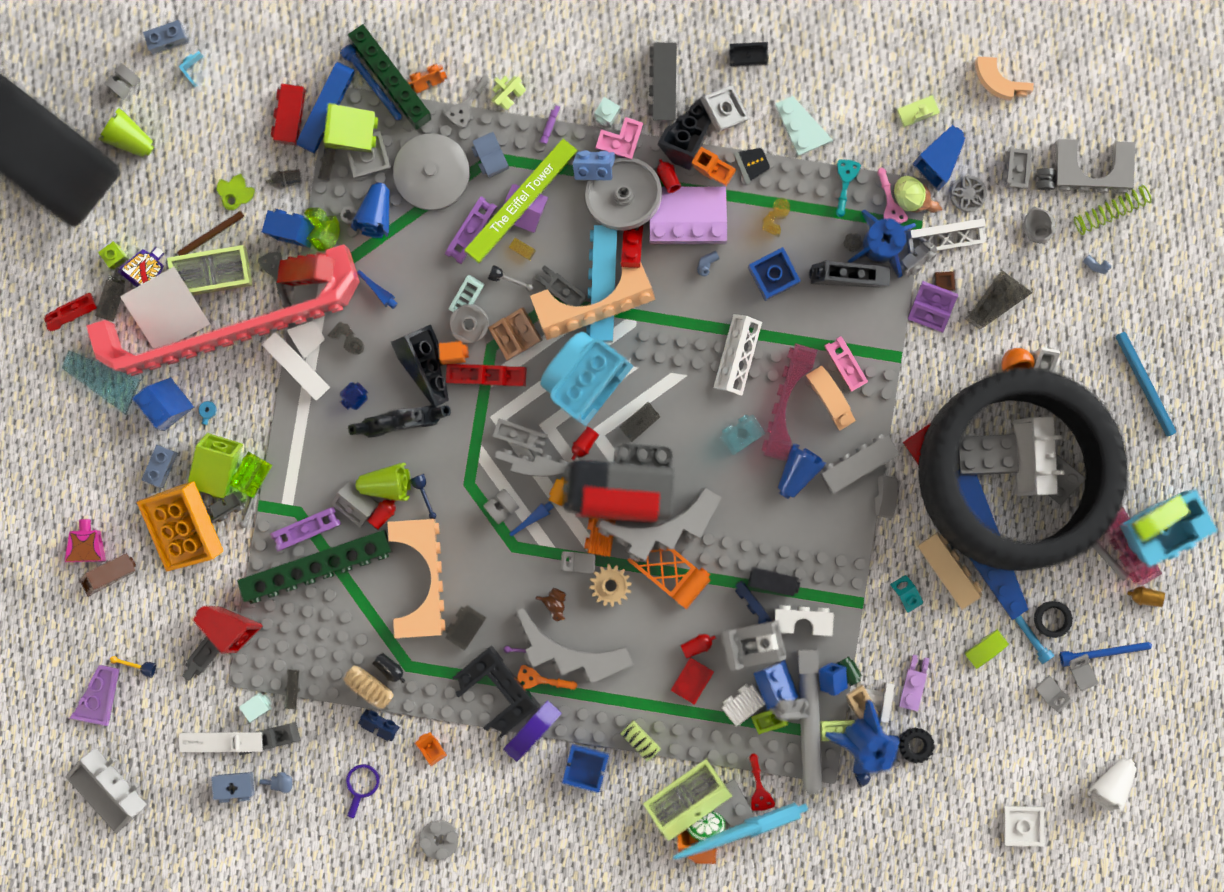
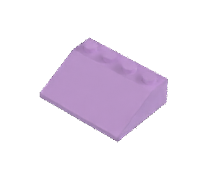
M662 187L661 204L655 215L650 219V244L727 243L726 187H681L674 193H668L666 188Z

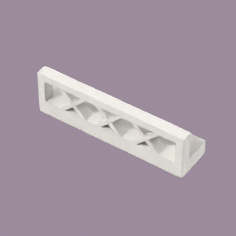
M985 218L910 230L906 233L909 253L917 254L914 251L913 239H920L926 242L925 237H929V241H931L933 236H939L943 239L941 245L936 247L937 251L985 243L982 229L986 226ZM977 229L979 240L972 241L967 237V234L970 230ZM955 232L962 237L956 244L948 239Z
M733 314L713 388L743 395L762 325L761 321L748 316ZM750 323L755 324L752 333L749 332ZM746 342H748L749 347L748 350L745 352L744 345ZM743 360V369L740 370L739 363ZM736 379L739 382L737 390L733 388Z

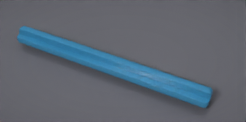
M1122 332L1116 335V339L1165 435L1169 437L1175 434L1176 429L1127 333Z

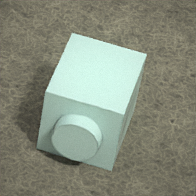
M259 693L239 706L249 723L272 709L270 707L272 703L266 694L262 695Z

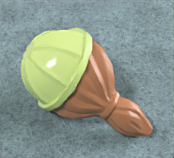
M903 176L897 180L894 187V195L903 210L908 212L928 210L931 213L942 211L940 204L931 200L930 191L918 179L911 176Z

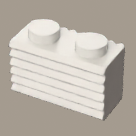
M746 683L738 689V695L734 698L731 695L722 702L724 706L721 708L736 727L765 705L763 697L753 684L748 686Z

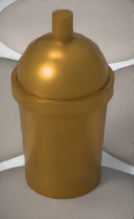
M1145 586L1137 587L1133 592H1127V595H1131L1133 601L1138 605L1162 607L1164 604L1165 592L1145 588Z

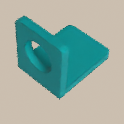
M907 575L890 584L899 596L907 613L923 604L916 586ZM902 582L908 583L903 589L897 588Z

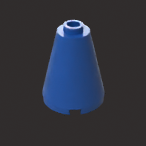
M380 182L371 185L352 220L351 228L357 232V229L362 231V235L372 238H383L384 234L386 237L388 236L390 190L387 188V185Z
M795 443L791 446L778 485L779 494L787 499L790 497L794 498L826 464V462H822L823 459L810 450L806 448L803 451L798 449L800 445Z

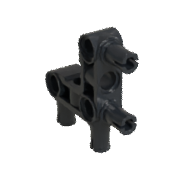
M429 405L419 408L392 410L385 414L365 418L362 423L350 424L348 432L350 435L364 434L368 438L407 428L433 426L438 424L440 418L450 416L451 409L448 405L435 408Z

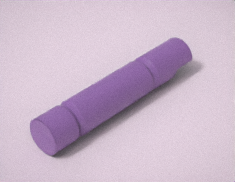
M555 105L554 110L551 109L550 116L548 117L543 136L540 140L543 144L548 143L560 109L557 105Z

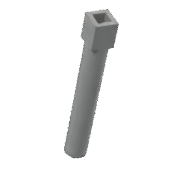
M797 650L800 699H805L809 704L805 711L809 718L800 719L803 791H807V794H819V791L822 790L818 650Z

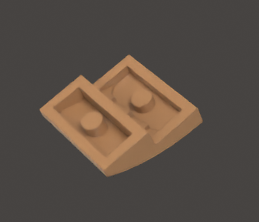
M524 307L488 327L506 360L512 359L542 341Z

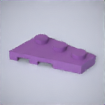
M105 665L98 666L85 694L80 698L79 704L70 719L104 726L109 725L119 668Z

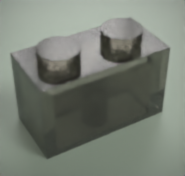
M466 605L465 608L461 606L455 615L458 619L454 624L450 623L445 631L447 633L445 638L463 650L467 649L487 618L469 605Z

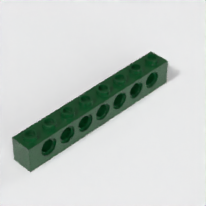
M382 530L237 580L243 601H249L250 604L261 601L260 597L268 595V598L280 595V590L286 589L289 592L297 589L298 584L304 583L306 586L315 583V578L323 576V579L335 576L334 572L341 570L344 573L353 570V565L359 564L362 567L370 564L371 559L378 558L379 561L388 558V553L393 551L386 531ZM370 543L375 546V552L371 555L366 552V546ZM350 550H355L357 553V558L354 561H350L347 557ZM332 556H336L339 560L336 567H332L329 564V559ZM314 562L320 565V571L316 574L311 571V565ZM297 568L302 572V577L298 580L293 577V571ZM277 575H281L284 579L281 586L275 584L274 579ZM259 581H262L265 584V590L263 592H259L256 589V585Z

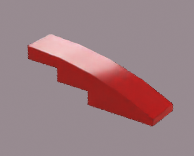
M447 364L446 383L526 387L527 367Z

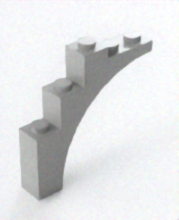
M701 488L694 500L681 513L659 525L646 528H626L598 519L595 527L599 528V533L607 537L609 535L614 536L617 543L623 546L628 544L625 552L629 553L628 557L636 562H639V560L645 561L655 542L658 548L666 551L667 549L673 550L682 531H684L683 535L692 540L694 537L701 538L722 497L706 488Z
M525 608L517 610L518 615H515L519 626L523 625L526 631L523 633L527 644L531 643L532 645L526 648V653L523 654L528 665L532 664L535 667L554 658V668L557 673L561 672L562 675L584 666V670H582L583 676L586 681L590 680L591 684L634 665L626 646L600 653L580 652L569 649L554 642L542 633L533 623Z

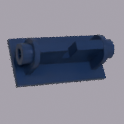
M368 709L364 711L358 722L361 728L371 733L374 732L375 728L379 729L376 735L387 742L388 740L393 741L395 734L400 728L392 720H386L379 716L377 712Z

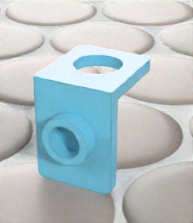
M199 51L194 55H188L183 60V63L178 66L194 87L197 85L186 70L203 58Z

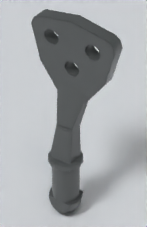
M267 253L258 259V263L265 272L274 278L278 289L277 294L280 296L283 308L291 307L286 289H284L282 284L277 283L279 263L282 260L281 253Z

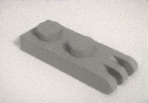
M498 419L492 437L542 453L543 449L536 447V445L544 446L545 442L538 440L539 436L547 439L548 435Z

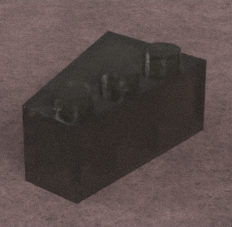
M1001 270L964 319L981 330L1033 292Z

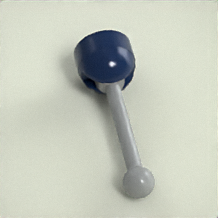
M895 759L892 764V767H898L900 765V761L898 759ZM880 772L868 774L855 773V777L859 786L863 787L870 782L871 776Z

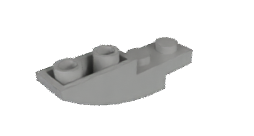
M504 448L501 451L497 450L494 457L511 463V472L538 477L565 474V468L570 463L561 459L558 462L551 460L552 456L543 453L540 456L536 455L534 462H531V457L520 454V457L512 455L513 451Z

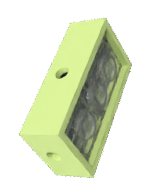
M243 245L167 258L169 269L175 267L192 296L253 286L247 248Z
M705 759L644 802L643 805L661 833L670 841L730 799L732 795L714 768Z

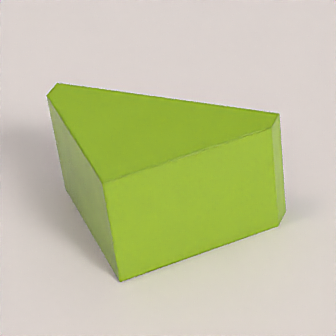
M770 709L751 716L758 735L788 725L787 721L778 719L776 714Z

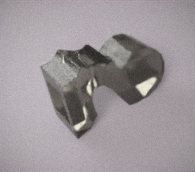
M339 322L327 335L332 339H339L341 335H345L344 348L350 354L359 355L364 351V343L361 339L354 337L355 333L348 324Z

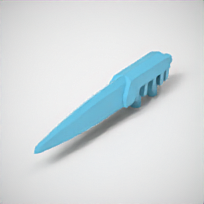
M794 802L763 815L745 819L744 823L704 839L674 855L672 859L676 860L699 854L748 836L750 838L801 819L800 814L808 811V807L806 804L797 806Z

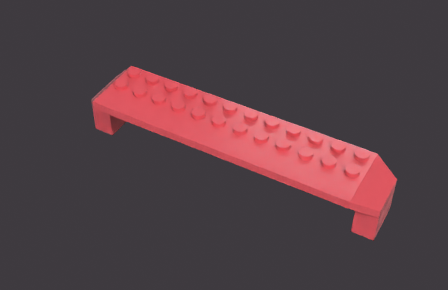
M345 245L325 250L328 258L335 259L332 282L326 285L317 299L142 354L133 355L122 349L114 323L102 320L86 325L95 357L116 371L136 376L142 374L144 369L155 370L161 368L160 364L168 363L170 365L177 363L179 358L186 357V359L196 357L199 352H213L216 350L215 347L232 346L234 345L233 342L241 340V342L248 341L256 334L263 336L269 334L272 329H286L288 324L291 323L296 325L307 322L306 319L310 317L314 319L324 317V313L332 311V313L340 312L343 310V307L348 305L360 283L351 251Z

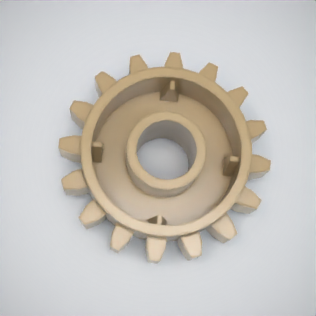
M608 565L607 570L600 567L601 573L594 572L597 577L590 580L594 582L590 589H595L592 596L597 595V602L603 600L604 606L610 602L611 606L614 607V602L616 601L621 605L620 599L627 600L628 598L625 593H631V590L627 589V586L632 585L631 582H627L630 576L623 575L624 569L619 572L617 565L614 569H611V566ZM608 580L616 582L617 586L614 591H608L605 588V583Z

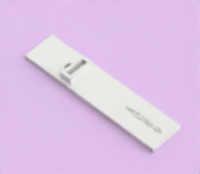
M262 732L179 733V752H263Z

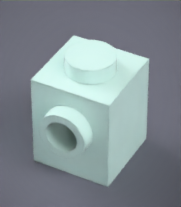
M604 97L594 112V117L601 125L611 127L620 113L621 107Z

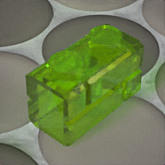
M248 451L242 459L237 472L232 476L229 485L243 494L254 498L270 471L272 464Z

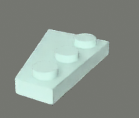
M794 96L775 103L797 156L833 142V139Z

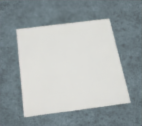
M175 267L120 296L153 349L176 343L210 325Z

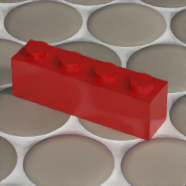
M316 253V255H297V257H288L285 260H280L277 283L289 286H302L332 282L335 259L328 258V254Z

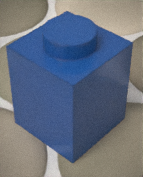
M829 663L818 670L820 691L834 696L848 688L846 667Z

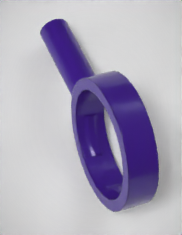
M367 764L355 766L347 775V787L354 795L347 814L350 818H355L361 798L371 796L376 792L380 784L378 772L374 767ZM368 768L374 773L376 785L372 791L360 794L352 788L350 777L355 770Z

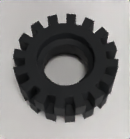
M916 727L907 729L905 733H902L898 746L902 756L913 763L927 761L933 755V750H935L932 736L924 729ZM914 738H920L924 743L922 751L918 753L912 752L909 748V743Z

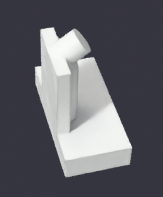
M885 682L883 692L866 689L874 706L880 711L879 721L889 722L895 686L892 683Z

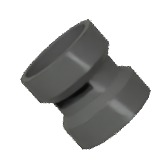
M1037 169L1038 182L1036 183V189L1054 190L1056 169Z

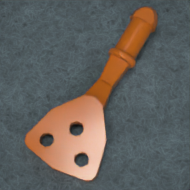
M521 665L517 675V680L520 683L522 681L525 682L522 685L525 689L532 688L538 684H550L557 688L562 687L570 690L577 688L575 681L561 680L560 678L548 679L542 677L535 669L526 665Z

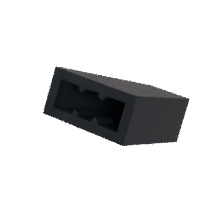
M751 567L747 586L794 597V593L798 594L800 582H797V577Z

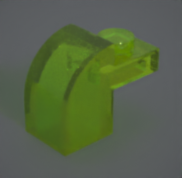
M307 208L304 215L315 226L307 239L317 251L333 248L340 235L338 219L336 216H326V212L321 208Z

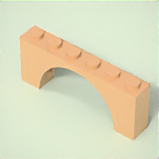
M640 263V268L621 267L622 275L616 289L608 297L592 305L581 307L565 305L557 301L548 289L531 295L530 297L546 340L655 300L652 287L642 264Z
M435 519L388 522L389 541L405 543L415 548L425 558L431 572V587L424 603L413 613L405 617L393 619L395 638L443 635L442 631H446L445 619L441 617V612L444 611V600H440V592H443V581H439V573H442V563L438 561V554H441L440 542H437L436 534H440L439 523H436Z

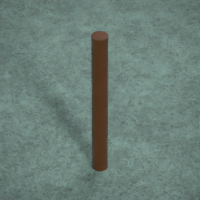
M240 210L177 251V254L181 256L190 253L244 218V214Z

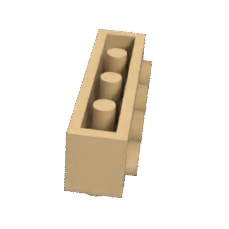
M936 532L917 547L963 610L982 597L983 594L981 592L983 589L977 581L974 582L970 577L972 573L966 565L962 566L959 561L961 558L956 550H951L948 546L949 542L939 532Z

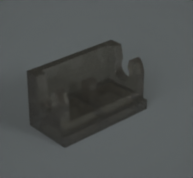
M647 402L626 420L619 429L633 442L660 418L659 413Z

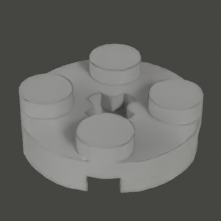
M464 304L452 314L450 326L456 339L464 343L479 341L485 336L489 326V319L480 307L473 304ZM472 319L474 327L466 328L464 321Z
M444 820L433 821L427 824L420 835V847L428 857L443 860L451 856L459 843L455 827ZM442 835V840L445 841L444 844H435L436 840L433 838Z

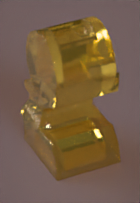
M779 198L774 202L773 211H769L762 221V230L777 237H780L781 228L780 225L774 223V220L786 219L790 211V203L784 198Z

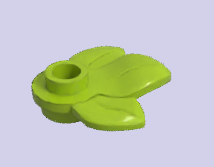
M241 174L234 176L229 183L220 179L217 184V192L222 197V205L227 210L233 211L238 209L241 204L250 202L255 194V188L246 187L245 180ZM230 198L235 199L234 204L228 203Z

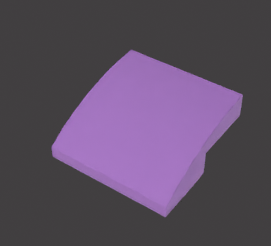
M922 281L908 320L944 332L958 294Z

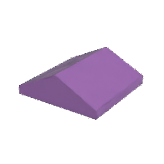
M512 184L504 204L520 186ZM540 194L516 221L514 226L535 233L548 197Z

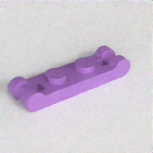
M481 196L447 248L445 255L448 257L452 256L457 259L456 262L462 264L467 256L464 252L465 248L486 226L496 211L497 206L493 203L489 204ZM481 208L486 210L485 215L479 212ZM457 245L463 248L461 253L455 250Z
M334 507L271 533L270 536L277 545L275 546L277 552L341 525L339 519L337 520L334 514L336 512ZM327 516L330 523L324 524L322 518ZM284 534H286L288 538V541L283 542V539L281 537Z

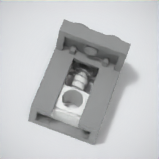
M778 620L722 632L721 641L726 650L725 660L730 671L786 659ZM755 637H756V640H755V641L753 640L752 642H750V641L748 642V640H747V639H749V638H755ZM765 638L769 641V647H766L764 644ZM752 649L759 650V652L750 653Z

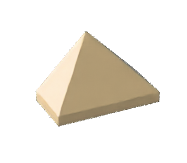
M860 685L846 694L847 703L858 719L863 718L866 701L871 700L864 686ZM875 707L876 714H877V717H878V716H880V715H879V713H878V711H877V709H876V707Z

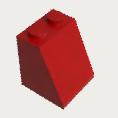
M202 606L196 611V616L192 619L221 653H237L263 627L256 621L220 606Z

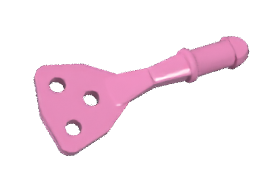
M881 167L877 173L887 199L884 219H894L899 224L907 221L908 217L904 210L894 202L891 195V184L886 174L887 171Z

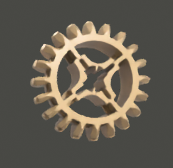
M353 666L344 677L348 687L377 708L384 709L391 702L393 697L392 691L364 669Z

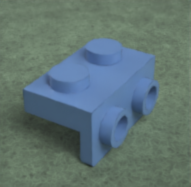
M587 150L577 152L573 161L574 179L612 180L615 152H589Z

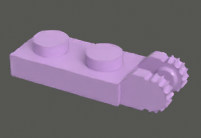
M913 654L910 667L907 669L899 707L918 711L927 677L926 672L929 658H924L921 672L914 671L918 655Z

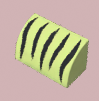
M634 720L620 733L646 761H649L661 750L655 741Z

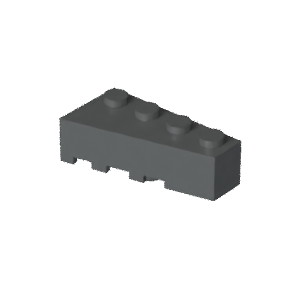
M653 42V46H650V58H653V66H649V77H653V85H649V97H653V104H649V116H653V120H676L677 43Z

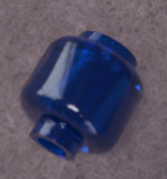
M350 382L340 392V397L342 398L340 403L347 410L350 408L358 410L368 400V391L359 382Z

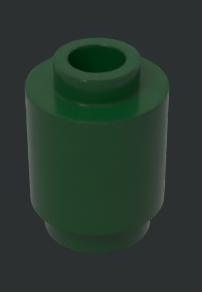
M847 657L836 663L846 667L847 684L849 683L850 686H853L860 682L859 677L862 674L854 660Z

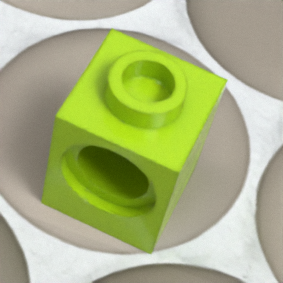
M114 241L98 252L106 265L112 270H115L129 260L119 244Z

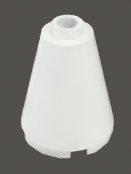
M1128 758L1119 759L1087 791L1088 795L1092 794L1095 796L1094 801L1111 812L1116 809L1118 810L1117 814L1122 813L1137 770L1134 766L1135 763Z

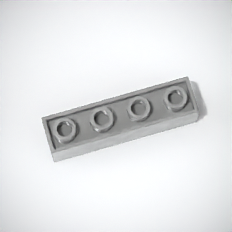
M881 434L872 439L874 443L868 447L866 444H863L856 449L857 453L850 456L848 453L839 458L840 463L834 466L831 463L823 468L824 472L820 475L828 485L831 494L900 455L889 435L884 437Z

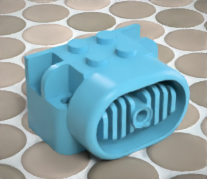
M579 332L569 339L551 361L541 377L540 384L551 394L552 400L584 426H587L630 372L633 365L604 341L593 339L585 332Z
M1196 489L1186 490L1177 494L1181 496L1190 512L1146 541H1140L1131 524L1175 496L1146 508L1119 525L1124 534L1127 547L1148 567L1165 559L1171 560L1179 556L1180 551H1188L1196 547V542L1218 531Z

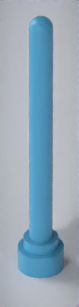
M1021 615L1014 619L1037 650L1038 660L1041 664L1046 663L1055 656L1050 649L1048 650L1046 647H1043Z

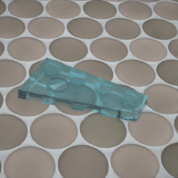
M70 350L62 366V369L127 415L133 400L132 398L137 391L141 379L116 371L105 364Z

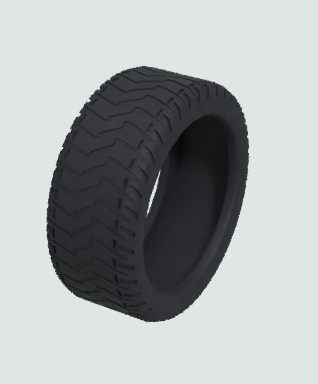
M0 72V177L64 224L72 227L80 225L117 180L120 169L114 161Z
M1017 368L992 374V376L989 375L961 390L960 393L953 396L939 410V413L936 414L930 423L931 426L928 428L924 436L925 440L921 446L918 464L921 497L934 526L937 527L943 538L966 557L989 567L1010 571H1025L1056 566L1080 556L1093 547L1108 532L1116 520L1124 501L1128 482V457L1125 443L1115 419L1106 406L1103 405V402L1092 394L1089 389L1080 385L1079 382L1065 377V375L1043 369ZM1018 401L1028 402L1047 409L1065 423L1074 434L1081 448L1086 479L1079 506L1066 525L1054 535L1039 542L1015 541L995 533L980 522L969 509L961 493L956 470L958 449L964 432L974 417L990 404Z

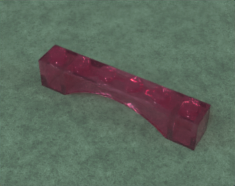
M795 344L793 348L790 347L787 355L790 362L788 366L784 367L782 377H785L783 385H779L777 395L780 398L778 403H774L772 414H775L773 422L769 421L766 431L770 434L768 440L764 439L761 451H765L763 456L784 462L787 461L792 445L786 426L787 401L799 379L813 368L817 349Z

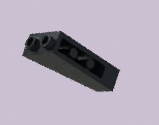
M823 261L812 265L809 277L811 284L883 288L890 286V267Z

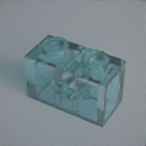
M746 414L738 419V425L735 427L729 425L722 430L723 435L720 437L732 455H735L766 434L754 415L749 417ZM738 429H741L742 431H747V433L745 434L746 438H743L742 436L738 438Z

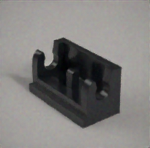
M768 42L735 43L729 45L730 67L768 65Z

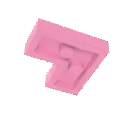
M625 117L620 135L601 130L595 149L615 152L616 156L632 159L643 123Z

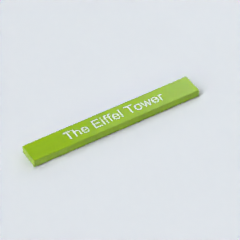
M562 139L465 248L464 252L477 263H480L575 156L578 150L565 139Z

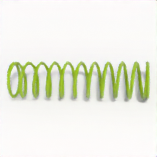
M1144 185L1138 187L1144 199V205L1139 202L1135 190L1132 189V194L1138 203L1137 208L1132 205L1128 193H1125V197L1131 205V211L1126 209L1122 197L1118 196L1124 208V214L1119 212L1115 200L1112 199V204L1118 214L1117 217L1112 214L1109 204L1105 202V206L1111 215L1110 221L1105 217L1102 207L1098 205V209L1104 218L1103 224L1098 220L1096 211L1092 208L1091 211L1097 220V227L1092 224L1089 214L1085 211V216L1090 223L1091 230L1085 227L1081 215L1075 216L1074 223L1081 235H1084L1086 230L1092 231V226L1097 229L1099 224L1104 226L1106 221L1112 222L1113 218L1118 219L1119 214L1125 216L1126 211L1131 213L1133 208L1138 210L1139 205L1145 206L1146 202L1151 203L1152 199L1148 189ZM1142 186H1143V187L1145 188V190L1147 191V193H1148V195H1149L1150 202H1149V201L1147 200V198L1145 197V194H1144V191H1143V189H1142ZM1076 219L1078 220V222H1079V224H1080V226H1081V228H1082L1083 233H1082V232L1080 231V229L1078 228L1077 223H1076Z

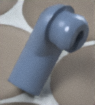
M716 251L699 259L697 267L699 275L707 276L710 272L711 263L720 259Z

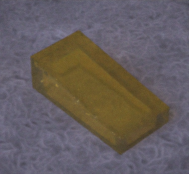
M514 238L509 246L511 250L529 261L536 252L534 248L517 238Z

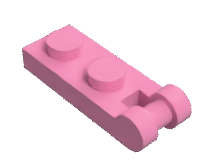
M841 336L836 338L835 342L824 345L851 392L868 383ZM841 348L843 352L837 355L835 350Z

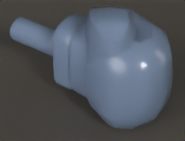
M285 772L277 773V776H272L271 780L260 779L259 782L260 784L271 785V790L281 791L285 794L289 793L293 787L292 777L286 775Z

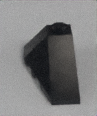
M700 99L689 107V110L684 115H680L676 122L665 128L658 142V146L673 164L687 170H691V162L703 145L712 125V121Z
M431 324L392 341L391 344L398 360L431 405L435 408L449 401L446 381L442 376L440 368L443 364L438 357L437 349H439V342Z

